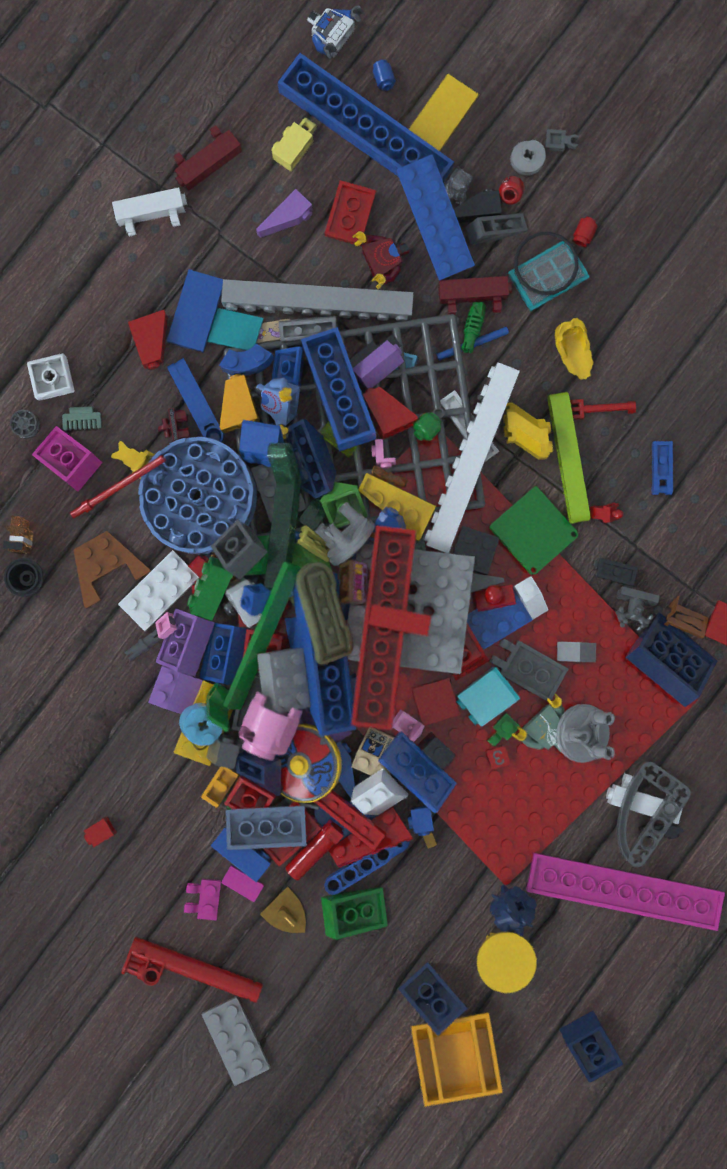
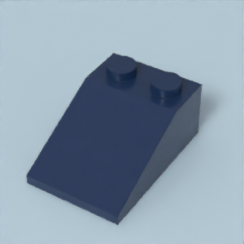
M428 962L398 989L437 1036L467 1010V1007Z
M594 1011L559 1029L567 1047L589 1083L623 1065Z

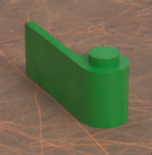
M215 683L206 698L207 720L227 732L229 730L228 711L233 709H228L223 704L229 690L221 684Z

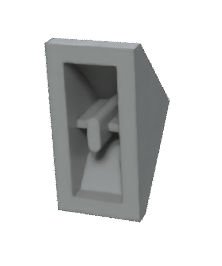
M557 642V661L596 662V643Z

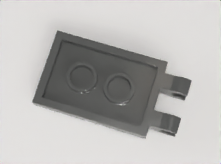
M502 638L499 646L510 651L506 661H503L493 655L489 662L501 668L500 673L503 677L545 701L548 698L552 700L568 668L519 640L514 645Z

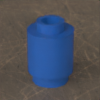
M379 60L373 64V74L378 88L384 91L392 89L396 80L391 65L387 60Z

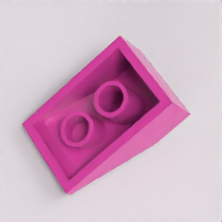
M57 426L32 454V456L76 491L83 487L103 463L92 452Z

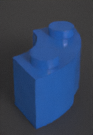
M255 344L251 349L244 352H235L229 349L219 366L227 374L246 376L265 370L274 361L272 353Z

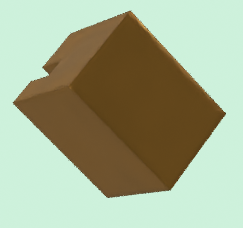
M431 831L429 835L423 836L428 849L437 845Z

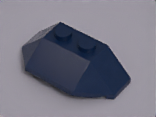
M302 419L288 428L289 435L287 438L286 454L299 488L316 499L333 490L336 469L324 437L306 419Z

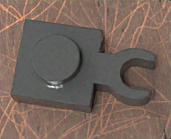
M547 129L545 150L563 152L564 146L576 149L578 144H572L571 140H578L579 136L575 134L565 136L566 130Z

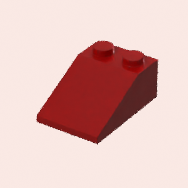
M468 623L466 625L461 674L452 673L456 681L489 661Z

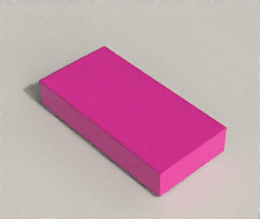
M233 865L230 866L221 882L255 902L265 885L260 881L255 882Z

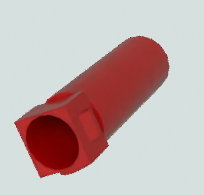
M330 819L322 827V830L286 865L285 868L288 874L299 881L334 844H337L344 837L343 829Z

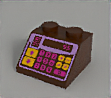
M349 560L340 564V604H367V581L370 580V569H368L367 563Z

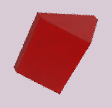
M240 776L224 805L232 809L268 808L275 798V794Z

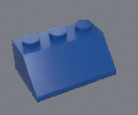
M219 623L214 624L213 631L206 645L200 679L232 685L243 659L246 628Z

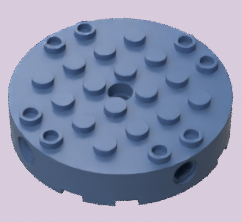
M207 437L182 438L170 443L161 451L159 450L149 461L151 462L161 455L166 459V462L141 477L138 491L139 508L143 520L151 530V533L165 545L189 554L214 553L211 546L237 519L249 527L257 503L256 483L247 463L227 445ZM200 491L201 498L194 500L196 492Z

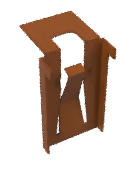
M679 595L669 604V608L672 610L667 615L666 620L668 621L664 625H671L703 639L709 618L678 605ZM676 611L681 612V613H683V614H685V615H688V616H684V615L677 614ZM685 622L693 624L695 627H697V628L700 629L701 631H699V630H697L696 628H694V627H692V626L686 624Z

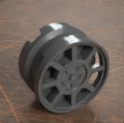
M19 410L12 415L10 427L19 437L30 439L38 434L40 421L32 412Z

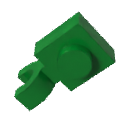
M505 713L493 726L496 732L487 741L492 746H496L502 737L507 741L518 730L517 727L519 725Z

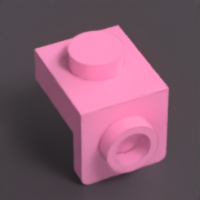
M375 439V445H372V457H376V465L383 469L392 468V465H396V459L384 458L383 439Z
M401 709L393 722V728L398 732L402 731L413 742L420 737L424 728L423 724Z

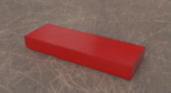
M372 605L368 625L428 637L432 616Z

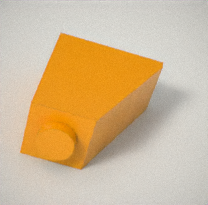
M235 374L225 381L220 429L223 433L242 428L243 420L260 422L247 378L244 375Z

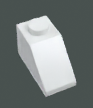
M532 576L513 586L532 620L548 611L543 595Z

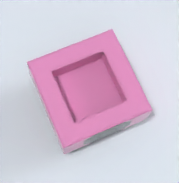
M166 612L155 622L158 638L164 640L177 629L174 616L169 612Z

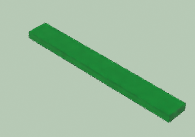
M288 562L283 563L224 701V707L228 709H242L259 669L257 654L266 653L295 585L297 575L302 568L299 565Z

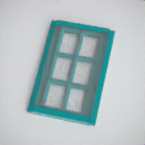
M562 241L518 266V270L523 280L530 287L540 291H554L563 287L571 279L575 269V261L570 247ZM578 257L579 269L575 280L568 288L555 295H540L529 291L520 283L515 273V268L508 272L530 311L589 278L588 272Z

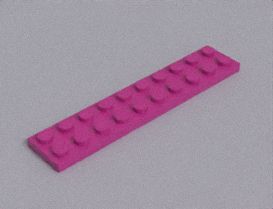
M534 852L526 891L530 893L718 931L725 892Z

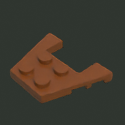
M108 531L74 549L83 604L86 609L102 601L93 585V582L125 564L129 567L135 580H139L151 572L145 564Z

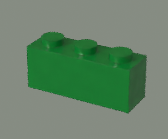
M210 556L208 563H204L202 576L200 579H197L194 588L195 592L193 595H190L187 603L191 615L211 621L233 576L224 568L218 558Z

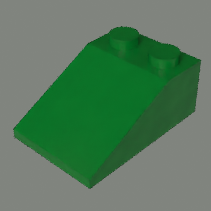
M382 887L342 892L321 897L326 936L338 940L388 926Z

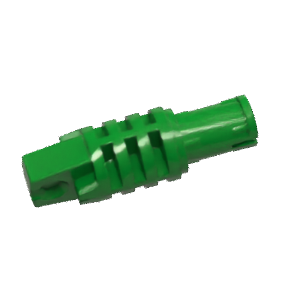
M473 302L463 331L465 338L461 351L465 353H473L475 341L480 336L486 305L483 302Z

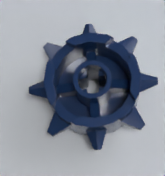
M502 885L499 896L491 894L494 899L490 905V912L495 917L494 923L503 932H516L523 937L525 926L533 928L532 921L535 918L537 904L525 891L521 890L518 886L508 889L505 885Z

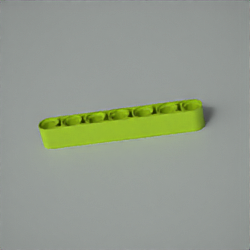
M568 392L548 395V406L568 519L571 524L590 521V511Z

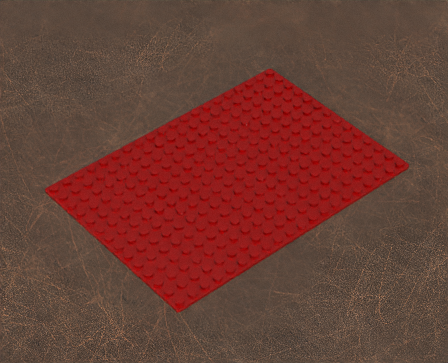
M438 434L431 441L417 440L420 461L441 458ZM446 436L449 457L461 455L462 452ZM411 447L396 460V465L413 462ZM450 464L451 474L453 476L455 469L452 468L453 464ZM443 466L422 469L426 501L439 507L441 506L438 504L441 494H446ZM414 470L393 473L396 487L418 497ZM482 473L481 480L485 506L483 508L465 510L448 554H453L462 526L496 536L489 526L513 506ZM386 474L380 475L378 477L379 479L387 482ZM475 487L469 502L477 501ZM368 499L371 517L379 516L382 509ZM432 515L420 541L416 539L415 550L445 553L427 546V541L424 540L427 530H432L434 525L431 522ZM499 540L487 576L504 578L505 582L497 584L499 587L511 584L515 586L532 576L548 607V611L503 639L508 640L514 645L519 640L568 668L567 673L555 692L561 698L565 711L577 704H588L603 712H610L614 715L615 719L613 724L609 725V741L606 746L612 747L615 752L614 757L610 760L601 758L586 763L575 762L568 759L554 745L549 749L543 748L538 750L527 747L513 736L507 741L502 737L496 746H492L487 740L496 732L493 726L505 713L522 728L543 707L549 704L544 699L505 678L521 699L482 727L479 724L475 726L468 717L471 715L468 710H462L457 703L460 716L425 725L420 737L414 741L418 746L432 732L457 756L445 770L457 784L436 813L503 884L508 885L532 862L533 852L540 854L676 723L698 699L684 707L626 658L639 636L627 624H625V627H620L616 612L560 554L537 574L531 575ZM329 561L332 572L337 573L339 579L340 568L337 565L334 566ZM531 568V571L535 573L536 570ZM268 581L263 586L272 591L274 583ZM410 585L409 594L413 595L417 592V587ZM474 592L470 593L468 614L477 609ZM289 599L286 604H290V608L283 610V620L296 616L295 605ZM408 604L407 611L414 612L415 607L412 604ZM430 606L425 607L423 613L424 615L432 616L434 609ZM286 624L277 625L274 632L287 634ZM501 640L483 650L489 661L493 655L503 661H506L510 651L499 646ZM557 642L596 643V662L557 661ZM348 660L349 675L355 673L357 676L359 661ZM488 661L456 681L452 673L403 667L402 673H399L394 718L401 709L421 723L412 688L449 678L455 700L457 701L456 695L491 667H496L499 672L501 668ZM356 726L360 733L365 736L369 727ZM375 728L393 737L399 733L394 728L393 730ZM518 729L514 734L518 735L520 730ZM505 745L511 764L492 770L486 751Z

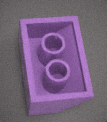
M175 608L173 616L177 629L163 641L156 663L176 672L195 677L215 623Z

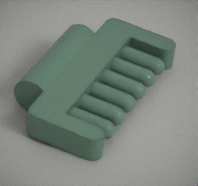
M93 406L70 407V414L62 415L63 430L68 431V424L69 430L73 428L77 430V421L79 430L82 429V421L84 430L87 429V423L88 429L92 427L96 429V423L98 429L102 428L101 413L94 412Z

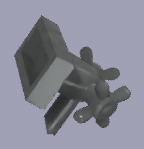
M621 587L617 592L616 599L629 601L628 612L624 613L623 607L616 611L620 627H625V624H628V619L638 621L641 624L636 629L638 632L647 627L654 616L651 614L645 618L642 615L644 605L654 607L658 604L660 596Z

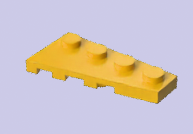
M366 473L358 489L359 492L382 510L385 507L396 509L399 515L403 516L406 529L416 530V539L420 541L436 506Z

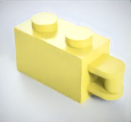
M305 117L299 125L294 122L291 127L288 126L280 142L277 141L272 147L273 159L292 172L312 145V134L317 125Z

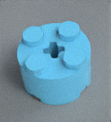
M196 703L188 706L180 716L179 723L182 733L196 745H211L222 732L220 727L207 720V704ZM204 722V725L199 727L198 723Z

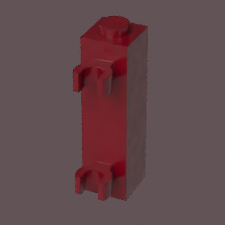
M215 125L209 129L212 137L215 139L212 143L187 161H185L180 152L173 156L179 166L175 169L177 175L175 180L181 188L184 186L187 191L191 190L242 152L241 144L230 130L222 134Z
M508 276L439 280V304H447L448 314L456 315V303L493 301V313H501V300H507L509 294L512 293L511 282H508Z

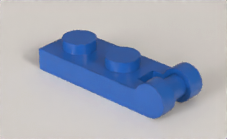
M673 441L652 442V495H659V493H665V495L673 494ZM660 480L666 481L665 486H660Z

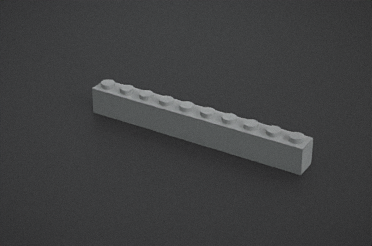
M223 279L221 302L223 307H226L228 310L245 308L246 311L250 312L261 309L267 313H274L275 311H283L285 314L302 312L303 315L319 313L324 317L332 316V314L339 315L342 318L358 316L360 319H369L370 317H377L378 320L382 321L393 318L396 321L402 322L411 320L413 292Z

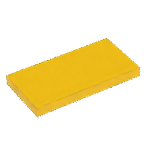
M447 74L409 130L438 151H441L477 100L479 94Z

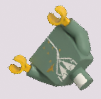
M554 694L556 696L554 701L548 698L549 704L543 707L522 728L518 726L519 734H512V736L527 747L541 750L543 748L549 749L554 745L561 752L557 742L558 723L565 713L561 698L557 694Z

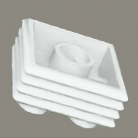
M63 353L27 362L34 396L37 400L53 398L75 391L67 357ZM51 373L55 376L52 381L47 379Z

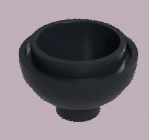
M28 558L14 560L8 565L4 573V582L7 589L20 597L35 594L41 588L44 580L43 571L39 564ZM28 574L30 576V580L28 582H25L24 576Z

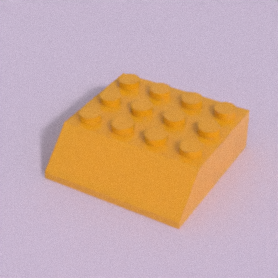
M489 1012L459 1017L439 1036L436 1035L427 1023L411 1026L424 1106L503 1093Z

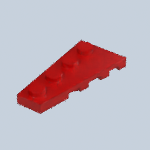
M393 806L371 820L387 833L376 850H372L353 833L329 849V853L339 868L361 860L367 855L379 853L380 850L395 847L398 843L413 840V837Z

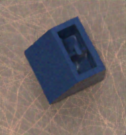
M247 750L237 755V774L276 796L281 795V759L274 757V760H268L254 755Z

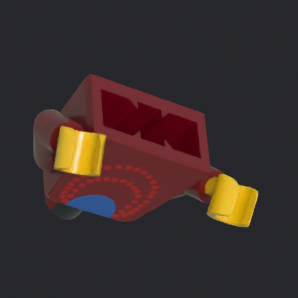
M361 231L353 235V238L359 239L355 242V246L364 244L362 245V253L374 277L372 282L376 281V283H379L376 288L379 289L382 285L393 282L401 271V256L409 253L406 243L395 246L392 238L365 235Z

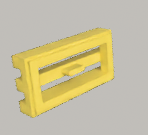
M308 526L301 527L302 533L299 534L300 539H298L297 543L315 556L328 562L327 554L329 548L325 545L326 542Z

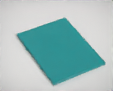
M217 308L207 342L247 351L257 343L264 318Z

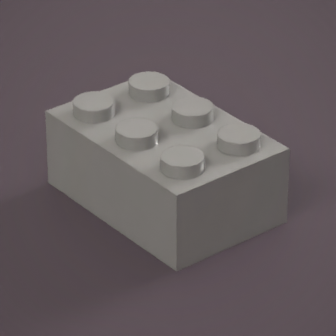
M290 648L257 654L262 694L267 697L264 708L275 713L291 711L292 708L302 709L311 707L303 648Z

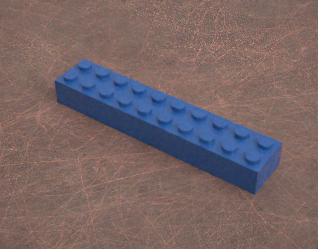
M298 54L278 81L279 93L396 176H398L397 169L431 154L434 157L443 182L452 172L453 160L303 54Z

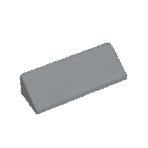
M336 316L279 321L280 342L301 340L336 328Z

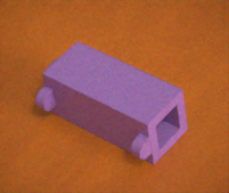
M387 340L353 368L355 376L366 390L373 388L404 362L401 357V349L396 344L392 345Z

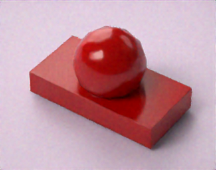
M512 584L501 587L490 585L486 590L474 592L478 612L516 604Z

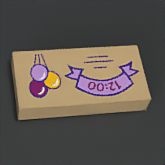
M281 320L262 323L256 344L279 341V321Z

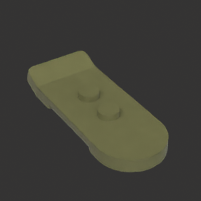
M309 563L300 569L296 579V586L315 650V660L323 665L350 655L352 653V638L349 628L346 626L336 591V581L331 569L323 563Z

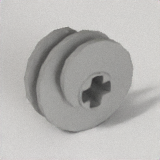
M536 140L518 143L511 154V166L521 175L528 176L537 173L545 161L543 145Z

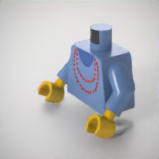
M286 378L272 379L266 385L259 383L255 388V394L262 397V410L275 420L276 426H281L283 439H286L285 434L288 433L286 425L297 416L300 387L288 383Z

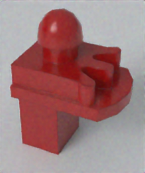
M615 502L604 506L593 505L589 508L590 518L601 519L603 523L618 520L623 517L624 513L622 510L617 509L619 504Z

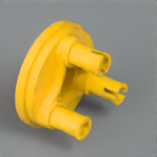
M513 932L489 933L490 936H486V940L481 945L477 955V969L480 977L487 986L498 992L512 993L521 990L532 980L536 971V955L532 946L524 937Z

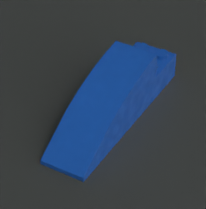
M333 573L336 581V591L339 598L338 576L337 573ZM295 582L293 597L296 616L285 618L290 648H303L310 699L309 710L320 736L355 730L356 726L351 725L353 699L348 658L345 656L323 665L316 662L315 650Z

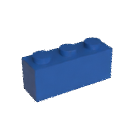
M226 827L211 845L212 848L255 882L259 880L272 862L270 856L264 850L259 851L256 848L227 850Z

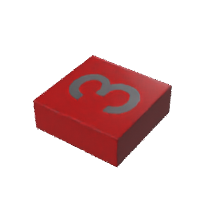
M505 745L486 751L492 770L511 764Z

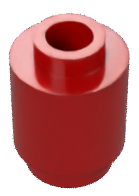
M585 217L580 219L573 234V242L581 247H586L587 244H590L598 227L593 218Z

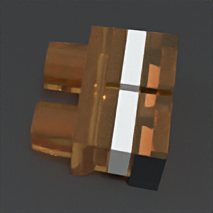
M11 516V525L5 526L6 530L10 532V540L3 541V549L11 553L31 555L33 531L29 530V520L20 516Z

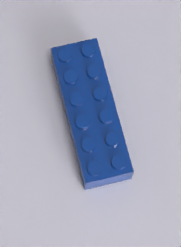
M431 154L397 169V174L438 279L442 280L475 266L433 155Z
M338 327L301 339L305 357L339 452L375 440L376 432Z

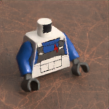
M355 6L352 10H331L327 8L321 16L315 11L310 13L307 21L314 25L312 27V40L317 52L327 55L329 59L335 57L354 31V19L357 22L361 21L359 15L364 14V11L360 6Z

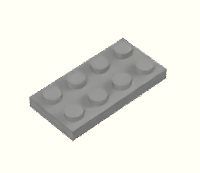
M238 996L202 1012L201 1015L234 1086L270 1069L269 1062Z

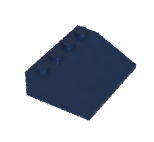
M658 612L633 644L626 658L686 707L700 697L717 660L680 629L671 625H664L668 620Z

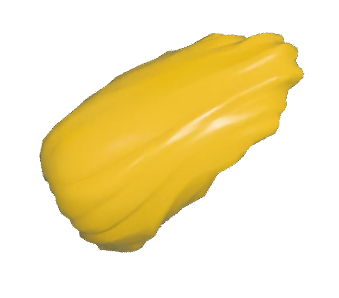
M578 318L563 322L555 330L557 350L568 372L577 375L580 380L587 379V377L591 376L590 370L594 362L585 324Z

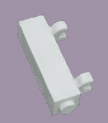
M179 188L114 201L112 204L118 225H125L128 236L136 235L134 223L170 216L173 227L179 226L178 214L185 212L184 205H187L185 193L181 194Z
M624 773L621 786L612 784V787L608 788L606 798L609 804L621 806L626 789L633 777L632 775ZM637 791L630 810L653 816L664 799ZM673 804L665 806L666 814L674 812L675 807ZM682 810L680 811V813L678 814V816L675 818V820L673 821V823H676V824L679 823Z

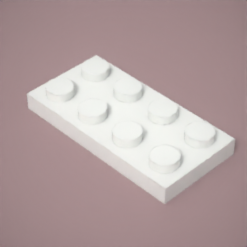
M172 550L118 605L144 631H147L200 578Z

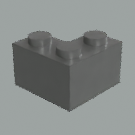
M221 733L218 739L209 745L206 758L215 766L234 769L237 755L246 751L242 748L244 740L240 737H237L235 740L230 738L229 735Z

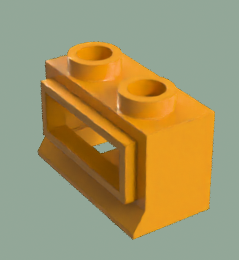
M220 767L201 798L217 808L239 774L236 773L235 769Z

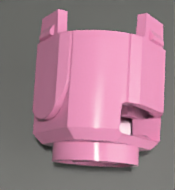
M257 692L242 722L239 736L244 740L243 749L259 757L274 760L276 754L282 755L287 752L300 722L302 711L292 708L290 713H275L264 708L267 697Z

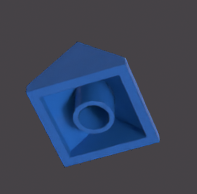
M303 347L275 350L272 379L286 378L288 383L299 386L301 390L305 357Z

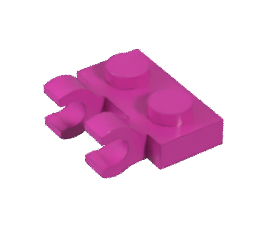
M202 878L201 884L188 883L186 893H200L199 903L186 902L184 912L198 913L197 919L217 921L221 880Z

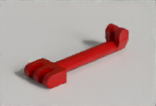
M583 399L570 400L571 405H578V407L571 408L572 412H578V415H573V420L584 419V413L628 410V414L636 413L635 401L584 405Z

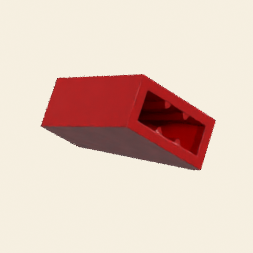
M164 310L128 322L145 369H156L160 366L159 364L164 363L168 317Z
M381 387L369 388L362 394L371 421L383 440L413 427V423L418 420L416 414Z

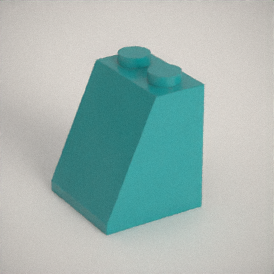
M491 667L456 695L458 698L456 702L461 709H467L471 714L468 717L475 726L479 724L481 727L521 699L496 667Z

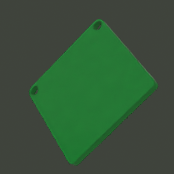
M537 486L533 487L489 526L490 530L499 537L504 546L531 575L537 574L578 537L576 529ZM571 532H574L576 536L573 537ZM531 568L536 570L535 573L531 571Z

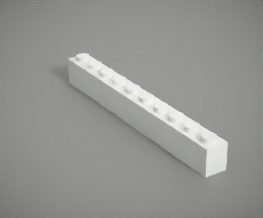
M501 363L491 367L488 377L491 379L488 385H484L481 395L484 397L481 403H477L474 414H476L474 422L470 421L466 432H469L467 440L463 439L459 448L462 451L460 458L456 457L452 466L455 469L453 476L449 475L446 481L447 492L446 494L442 493L439 499L440 510L439 512L435 511L432 517L433 528L432 530L428 529L424 540L427 541V546L449 553L520 372L519 370Z

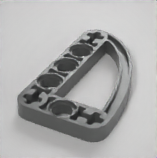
M650 761L643 762L632 777L624 794L617 820L619 849L623 857L635 867L645 864L691 795L690 789L685 784ZM652 766L651 770L658 775L656 778L649 773L645 775L646 770L644 768ZM663 776H667L670 780L667 787L660 785V778ZM643 778H645L666 793L667 796L629 850L626 839L627 818L634 796ZM684 788V797L679 796L677 799V801L680 802L679 805L676 802L670 800L671 797L676 799L678 796V793L676 791L678 789L682 790ZM667 804L674 805L675 810L672 814L665 813V806ZM656 820H662L664 823L663 828L659 831L654 829V822ZM651 836L653 839L652 845L645 847L642 843L643 838ZM638 846L647 851L646 853L641 851L639 854L641 860L633 862L634 858L632 855H637L640 852V849L637 848Z

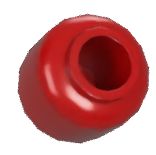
M516 176L506 177L499 187L502 202L510 205L519 202L525 189L523 181Z

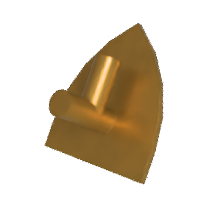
M287 886L260 915L279 930L290 933H305L306 918L303 906L298 897Z

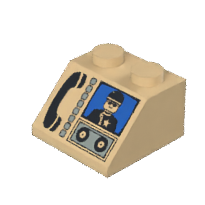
M369 727L351 767L371 776L384 768L391 776L392 773L378 760L395 737Z

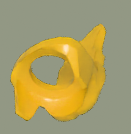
M120 441L118 444L119 451L113 453L111 457L123 461L126 466L131 468L130 470L133 473L148 464L155 454L148 450L139 453L135 449H129Z

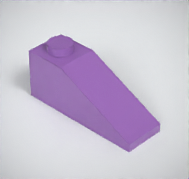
M295 189L256 229L257 235L261 238L298 225L303 220L307 221L312 215V204Z

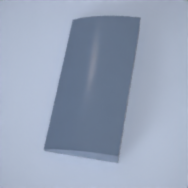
M305 806L226 810L227 850L306 846Z

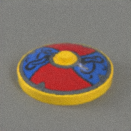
M298 724L287 752L282 755H275V757L281 759V794L295 802L309 803L325 797L334 789L341 775V755L336 743L330 735L320 736L317 727L314 725Z

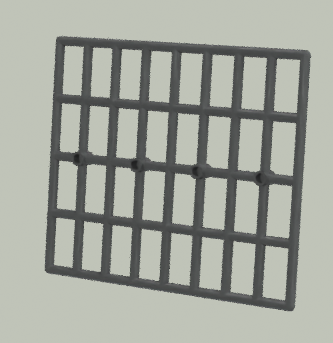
M454 314L339 331L344 346V338L365 335L367 346L373 341L372 334L393 331V336L402 345L400 349L404 362L398 366L399 369L393 370L384 379L400 377L404 406L412 412L407 376L428 373L434 408L432 413L436 414L441 420V431L438 433L441 458L420 461L417 438L414 435L413 427L408 429L412 463L393 465L392 468L386 469L379 467L364 470L361 448L358 445L353 447L356 471L336 474L334 482L357 479L358 487H360L366 473L373 476L386 474L387 482L395 486L393 473L414 470L418 497L426 501L422 469L443 466L446 484L449 475L452 476L450 464H454L456 457L460 458L461 456L449 457L443 418L464 415L466 430L470 421H472L456 316ZM449 322L455 361L434 364L428 325ZM421 326L427 365L406 368L400 330ZM279 340L259 343L258 345L266 350L278 348L287 349L291 346L302 345L301 340L282 342ZM227 348L224 350V357L229 349L235 352H244L246 350ZM456 368L462 407L443 410L440 403L436 371ZM263 371L256 374L257 385L259 383L265 385ZM227 374V379L229 380L232 375ZM315 382L301 384L300 392L311 390L316 392L321 425L316 430L324 437L333 461L330 436L333 435L331 427L328 426L327 415ZM377 383L373 388L380 387V383ZM255 391L251 392L253 399H259L262 423L270 424L269 414L261 408L262 397L255 394ZM298 413L297 416L293 420H291L292 425L299 421ZM240 428L235 430L238 454L241 456L239 450L241 438ZM285 434V435H286V439H283L284 442H287V438H288V435H289V434ZM388 438L383 440L384 458H391ZM481 473L475 484L477 501L468 502L466 510L483 508L485 506ZM301 489L307 508L304 511L306 526L315 531L319 525H314L310 495ZM359 492L368 515L365 518L375 524L378 516L371 517L368 498ZM441 506L436 507L434 512H439ZM255 514L249 525L257 536L270 535L274 539L285 538L292 532L302 533L301 527L286 530L284 519L277 521L278 531L257 534ZM330 523L325 524V526L330 528ZM347 524V525L342 526V527L337 528V529H345V528H347L350 524Z

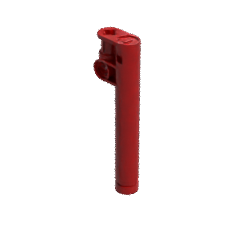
M136 936L121 972L123 975L126 972L135 975L137 979L152 986L158 983L164 969L244 999H250V1001L257 1003L263 986L262 983L257 981L254 982V980ZM148 971H155L157 978H150Z

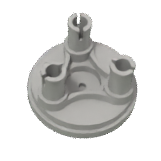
M348 502L344 503L338 510L350 521V525L345 530L340 532L333 523L330 524V528L321 523L314 531L326 542L325 545L329 548L327 556L334 566L350 558L367 541L375 528V524L371 520L365 518L361 513L358 514Z
M577 704L570 707L560 718L557 727V742L561 752L568 759L580 763L590 762L594 759L605 758L610 760L615 755L614 749L606 746L609 741V725L613 724L615 720L614 715L610 712H603L588 704Z

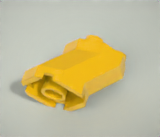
M507 403L505 407L507 415H504L503 418L505 426H503L504 436L508 437L506 444L515 443L538 460L547 459L550 453L553 452L552 441H549L548 434L551 433L550 422H546L545 419H536L514 403Z

